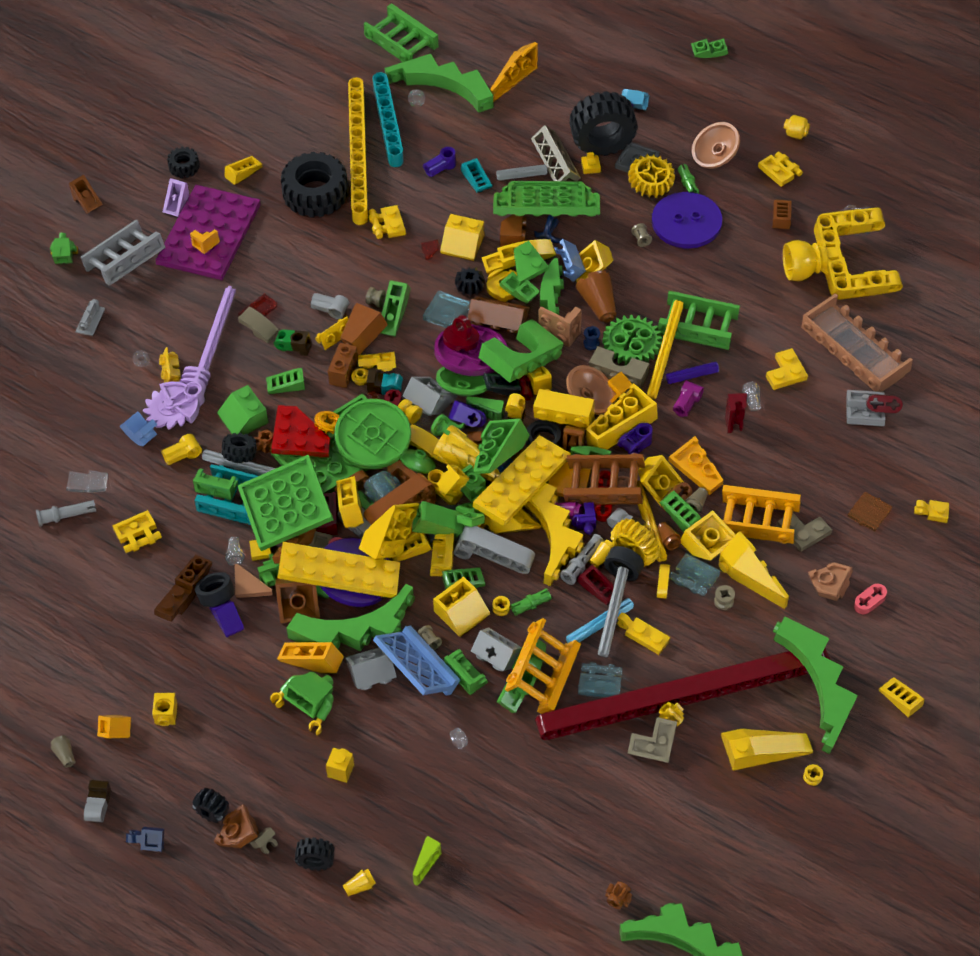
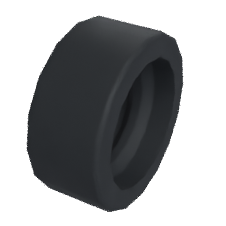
M537 420L527 428L530 435L526 441L527 447L534 441L533 436L538 432L551 433L555 437L552 443L559 447L561 446L562 433L560 427L555 422Z
M615 546L610 549L604 565L607 571L614 577H616L620 566L628 568L629 572L626 581H635L643 569L644 562L635 551L626 547Z
M217 572L199 580L195 586V592L201 605L215 607L230 600L235 593V588L228 574Z

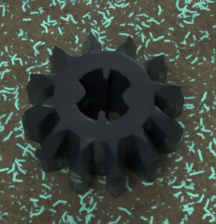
M469 266L468 269L462 268L461 272H457L455 285L458 292H462L463 296L469 294L471 297L472 294L478 295L479 291H483L485 278L482 271L477 270V267L471 269Z
M204 788L194 797L192 807L196 810L197 814L207 819L208 822L217 823L228 813L229 802L225 800V796L220 795V792Z

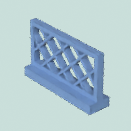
M411 625L405 626L402 632L376 635L373 639L422 695L443 692L446 696L451 695L461 680Z

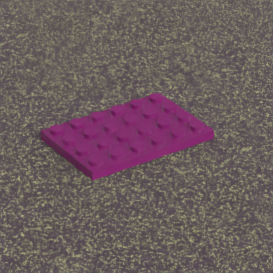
M195 185L164 243L166 248L161 250L156 258V265L223 280L261 205L260 199ZM214 229L218 231L220 242L207 253L203 254L192 246L190 233L194 230L202 235L205 232L210 233Z

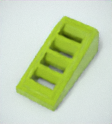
M429 836L424 841L413 871V882L416 886L421 883L442 854L441 843Z

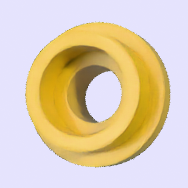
M364 368L355 369L351 374L352 381L359 386L367 384L369 371Z

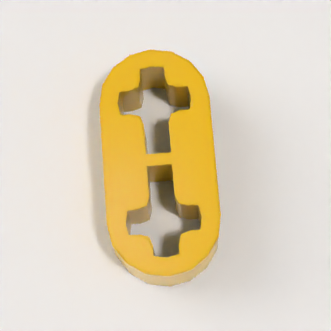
M660 564L657 598L667 599L670 565Z

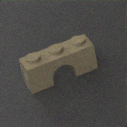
M597 346L589 361V366L602 372L609 380L619 372H622L632 384L634 383L640 389L642 388L649 373V363L631 358L627 365L618 366L614 364V351Z

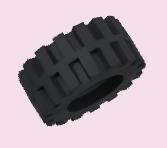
M182 146L181 149H178L177 147L175 151L172 150L171 154H168L169 171L172 175L175 174V177L178 178L180 176V178H184L186 176V178H189V175L193 176L194 172H198L199 158L193 148H184ZM181 161H189V162H187V163H185V164H180V163H179V162H181Z
M228 434L222 440L221 454L224 459L227 458L228 461L232 460L234 463L252 461L256 454V440L252 436H248V434Z
M321 838L301 839L300 842H297L295 863L300 867L303 866L304 869L327 870V868H331L333 865L335 847L330 841H323Z

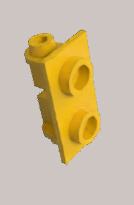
M348 316L339 319L330 328L317 334L315 340L317 343H322L324 350H327L341 340L340 337L349 319Z
M166 347L163 354L159 357V365H162L161 379L164 380V383L180 382V369H176L179 368L178 355L175 352L168 353V347Z

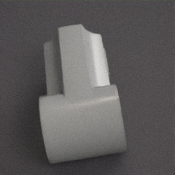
M314 293L311 308L328 312L332 318L342 319L350 302L342 295H337L333 298Z

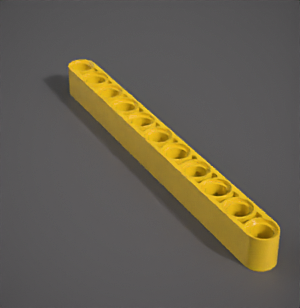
M355 77L348 82L351 210L353 222L356 225H364L368 222L365 100L363 80Z

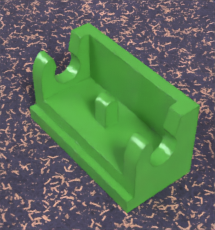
M200 468L193 479L195 492L232 500L239 484L235 476L228 480L206 475V473H203L204 469Z
M460 649L444 657V662L461 679L459 684L469 695L488 683L485 678L486 676L480 674Z

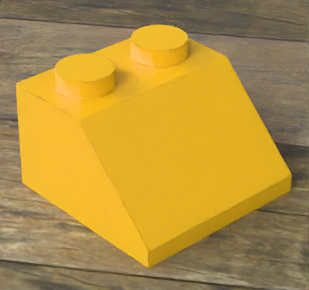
M450 214L445 226L440 253L474 261L485 236L484 221Z

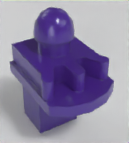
M594 502L584 503V514H577L572 517V525L577 527V531L584 530L586 534L590 535L593 529H596Z

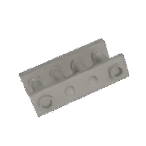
M134 220L80 258L87 272L95 267L100 269L105 283L110 286L166 247L160 233L156 231L148 237L143 234L138 220ZM136 239L141 240V242L135 246L130 244ZM123 248L128 250L121 256L117 254V252ZM109 257L113 259V261L107 265L102 263Z

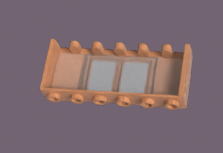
M832 295L803 315L801 328L819 344L826 347L832 355L841 360L843 365L849 367L873 391L883 392L911 371L913 359L909 358L902 362V353L899 349L890 352L887 349L889 342L886 338L880 341L874 338L876 332L874 327L865 330L862 328L863 319L861 316H857L853 320L849 316L850 308L848 305H844L841 309L836 305L838 295Z

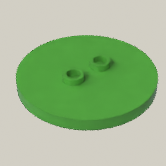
M366 399L350 405L339 416L334 432L337 449L344 459L364 469H380L394 464L406 453L411 441V427L405 413L395 404L381 399Z

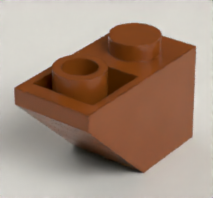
M512 214L501 222L500 247L525 241L526 230H523V227L526 228L527 217Z

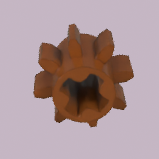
M268 429L259 431L258 437L254 438L257 450H261L265 454L271 452L274 432L272 433Z
M617 882L615 886L610 883L605 891V896L608 897L607 903L615 909H621L623 905L628 907L632 901L631 888L623 882Z

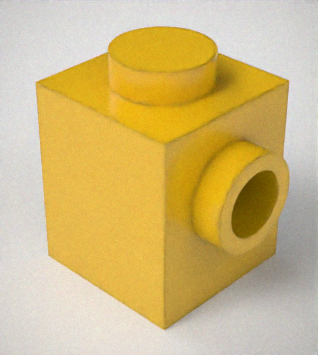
M333 748L326 763L327 777L347 783L354 767L353 753L343 748Z

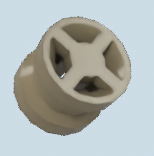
M370 287L366 294V304H375L376 307L381 308L386 292L382 289L378 291L375 287Z
M727 585L719 586L716 589L714 604L718 609L729 610L733 607L734 589Z

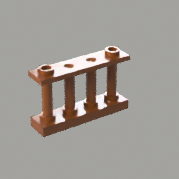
M643 454L567 455L569 469H573L571 488H564L563 490L565 502L578 501L582 505L588 502H594V505L643 504L641 487H637L638 468H645ZM592 468L591 486L589 488H579L581 469ZM600 468H611L610 487L598 488ZM619 468H630L629 487L617 488Z

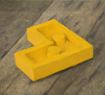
M793 348L776 353L775 359L780 368L766 372V378L773 390L805 381L808 378V374Z
M395 352L358 355L359 367L363 366L364 369H369L377 365L378 370L381 369L384 372L393 370L392 368H396Z

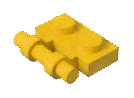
M779 151L775 154V157L770 155L758 162V168L781 187L792 181L795 174L798 177L803 174L798 164L792 163L786 154H782Z
M398 205L380 208L381 214L376 213L375 209L369 210L368 218L373 225L372 231L377 239L383 238V234L386 233L388 238L406 235Z
M148 510L112 525L120 543L122 544L127 541L130 543L123 546L125 553L138 551L140 547L154 544L156 540L162 538L159 531L151 533L157 527ZM145 534L146 536L137 541L135 540V538L140 535Z

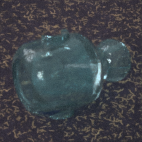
M381 471L373 475L364 484L365 494L369 497L370 503H375L400 486L398 479L395 476L393 477L388 471Z

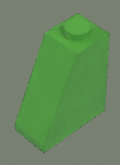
M422 501L417 509V515L412 522V532L433 535L454 533V537H458L466 525L457 523V516L463 513Z

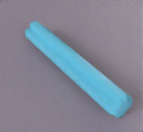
M629 598L621 602L618 616L621 612L626 613L633 609L634 604ZM608 610L566 637L567 643L573 640L581 642L603 628Z

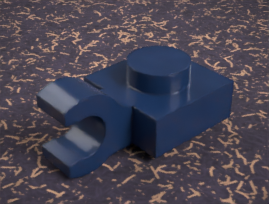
M143 827L141 832L129 830V833L126 834V842L141 843L140 850L162 852L164 849L165 829Z

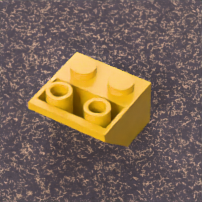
M464 576L433 599L434 612L459 637L490 615V611L478 590Z

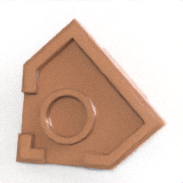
M833 562L816 571L814 569L809 571L808 576L818 596L837 601L839 598H843L849 587V578L853 573L852 567Z

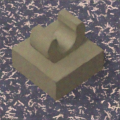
M271 827L262 830L256 839L249 842L254 849L260 848L264 854L269 853V850L266 848L268 842L273 847L278 845L277 841L272 838L276 833Z

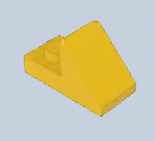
M544 366L527 374L531 381L534 395L538 394L539 389L552 390V376Z

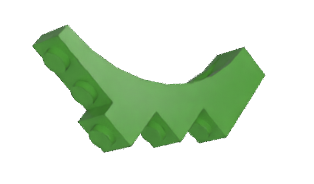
M405 584L401 591L387 604L371 613L356 618L323 620L296 613L286 628L288 639L295 642H332L337 649L340 643H343L361 652L363 647L370 643L371 637L402 632L401 621L405 616V610L415 600L413 587Z
M668 903L660 908V916L650 915L643 920H627L620 924L619 934L621 941L637 939L659 941L674 945L693 956H743L739 942L733 944L732 942H726L717 947L710 923L698 922L689 927L682 903Z

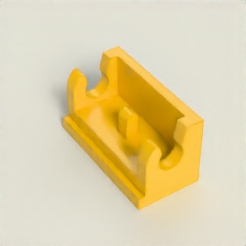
M454 533L435 535L434 539L437 540H433L430 576L442 577V571L453 569Z

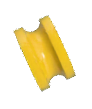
M498 596L493 600L492 610L494 614L505 616L509 613L510 601L508 598Z
M812 764L807 766L803 774L804 781L812 786L818 785L822 781L823 770L818 765ZM812 772L816 773L814 778L810 777Z

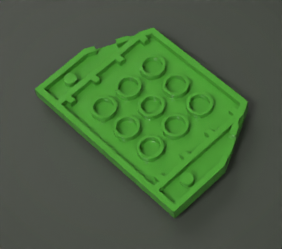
M511 181L502 188L501 193L496 192L494 194L493 214L499 216H506L507 214H515L516 216H524L525 214L560 216L561 214H568L569 216L586 215L592 217L600 215V196L598 193L593 194L591 188L582 181Z

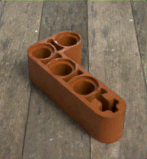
M417 473L365 510L363 517L372 525L393 505L418 503L420 505L422 501L434 504L436 502L435 486L422 473Z

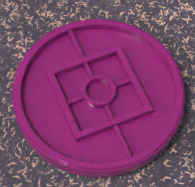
M472 324V327L480 335L479 344L470 351H465V349L455 351L448 348L443 342V332L436 338L434 353L438 362L452 372L467 376H482L484 373L490 374L495 372V370L478 358L482 343L495 337L507 346L506 341L497 332Z

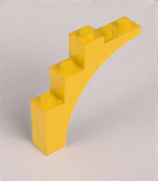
M545 483L524 506L540 521L546 532L550 545V560L544 572L543 584L551 586L554 580H558L562 565L565 566L569 558H575L577 553L582 551L585 543H583V534L569 529L571 519H569L570 511L555 505L558 501V496H556L557 487Z

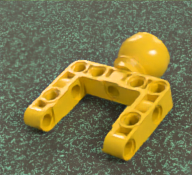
M880 208L820 214L814 226L817 243L810 245L805 241L793 240L785 243L783 246V266L788 280L803 281L812 276L814 272L819 274L822 271L825 273L831 296L836 294L838 295L837 299L893 293L903 288L898 271L879 270L851 275L848 272L845 258L842 257L839 236L879 231L885 227V221Z

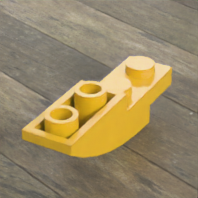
M551 239L529 240L544 260L556 256ZM527 241L497 248L498 252L481 257L487 275L497 269L505 270L514 267L516 264L513 253L514 248Z

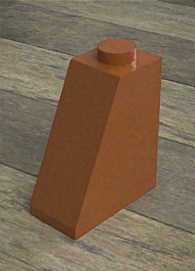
M356 303L340 339L344 344L356 346L358 355H360L388 324L381 312Z

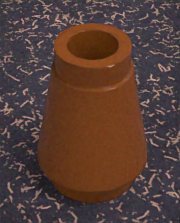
M667 522L660 523L657 528L664 547L668 550L678 548L681 544L680 535Z

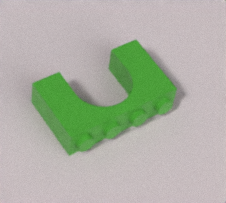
M531 319L519 326L516 337L519 342L532 351L531 353L515 352L494 337L482 343L478 358L508 382H512L541 366H545L553 360H557L562 354L561 350L564 343Z

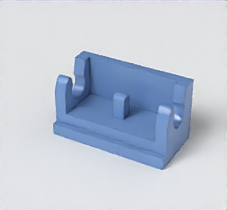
M562 239L560 245L564 248L559 249L555 247L554 249L563 259L567 270L563 271L565 277L574 282L586 270L576 245Z

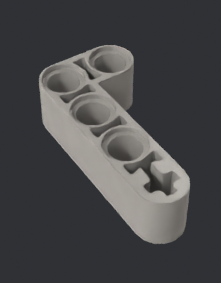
M465 526L453 552L460 559H469L472 553L522 574L530 572L535 558V553L531 549L478 526Z

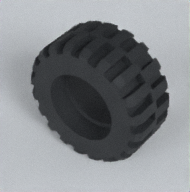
M603 91L600 94L597 92L592 96L588 95L585 97V100H580L569 117L575 145L586 154L594 152V156H607L610 153H617L620 149L623 150L627 144L629 145L638 130L631 102L625 96L619 95L616 92L609 93L608 91ZM603 122H610L609 124L603 126H596Z
M324 152L303 153L300 157H294L292 162L289 161L282 170L281 187L283 200L295 213L298 212L299 215H308V217L313 218L314 216L323 217L324 214L329 215L334 210L337 211L345 203L348 196L346 168L334 156L326 155ZM313 181H321L326 183L325 185L317 188H308L303 186Z

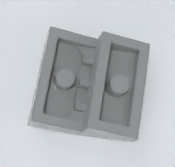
M847 390V424L885 426V413L873 412L866 406V400L870 395H885V393ZM874 398L873 401H870V404L873 405V408H876V405H883V402H879L877 398Z

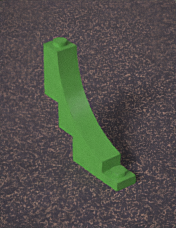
M431 54L385 68L389 84L404 80L406 85L436 86L462 96L474 106L478 113L494 108L493 94L478 70L461 74L455 62L438 66Z
M784 617L782 623L778 621L773 630L776 633L773 640L784 646L800 660L816 686L821 710L820 728L826 731L821 741L824 743L822 751L829 754L858 695L835 684L843 666L821 656L829 638Z

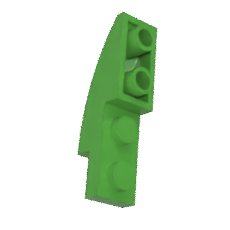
M554 258L542 279L540 307L559 315V307H555V304H558L560 290L564 289V281L560 279V276H562V265H558V258Z
M538 639L536 647L546 652L547 644ZM518 654V656H517V658H516L514 664H513L512 667H511L512 669L514 668V666H515V664H516V661H517V659H518V657H519V654ZM532 654L529 663L540 670L543 661ZM525 670L522 680L533 687L537 678ZM504 687L497 703L511 713H516L524 696L529 694L519 687L509 692L505 691Z

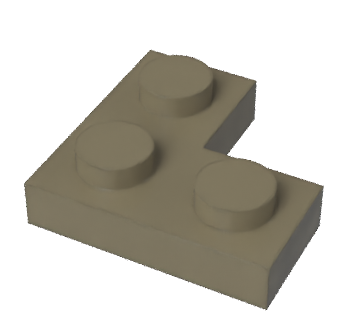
M792 513L790 529L795 530L794 545L800 552L831 535L832 529L821 517L804 525ZM783 518L777 521V527L782 528Z
M657 717L652 737L632 733L627 754L669 763L677 722Z

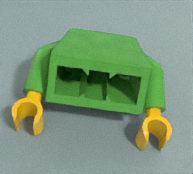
M314 672L294 675L280 688L281 691L279 693L276 692L271 695L270 700L274 703L279 699L275 705L277 708H281L284 705V697L311 718L317 717L316 720L309 723V730L311 732L314 726H318L316 735H320L322 732L321 723L326 720L332 709L334 699L332 695L333 679L329 675L321 678Z

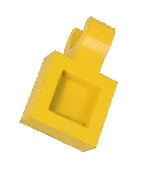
M917 500L914 514L928 515L927 520L947 523L949 503L930 500L929 504H927L923 500Z

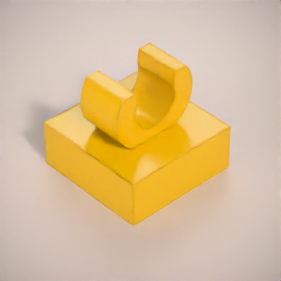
M589 152L587 156L581 157L583 174L601 172L598 155L594 156V152Z

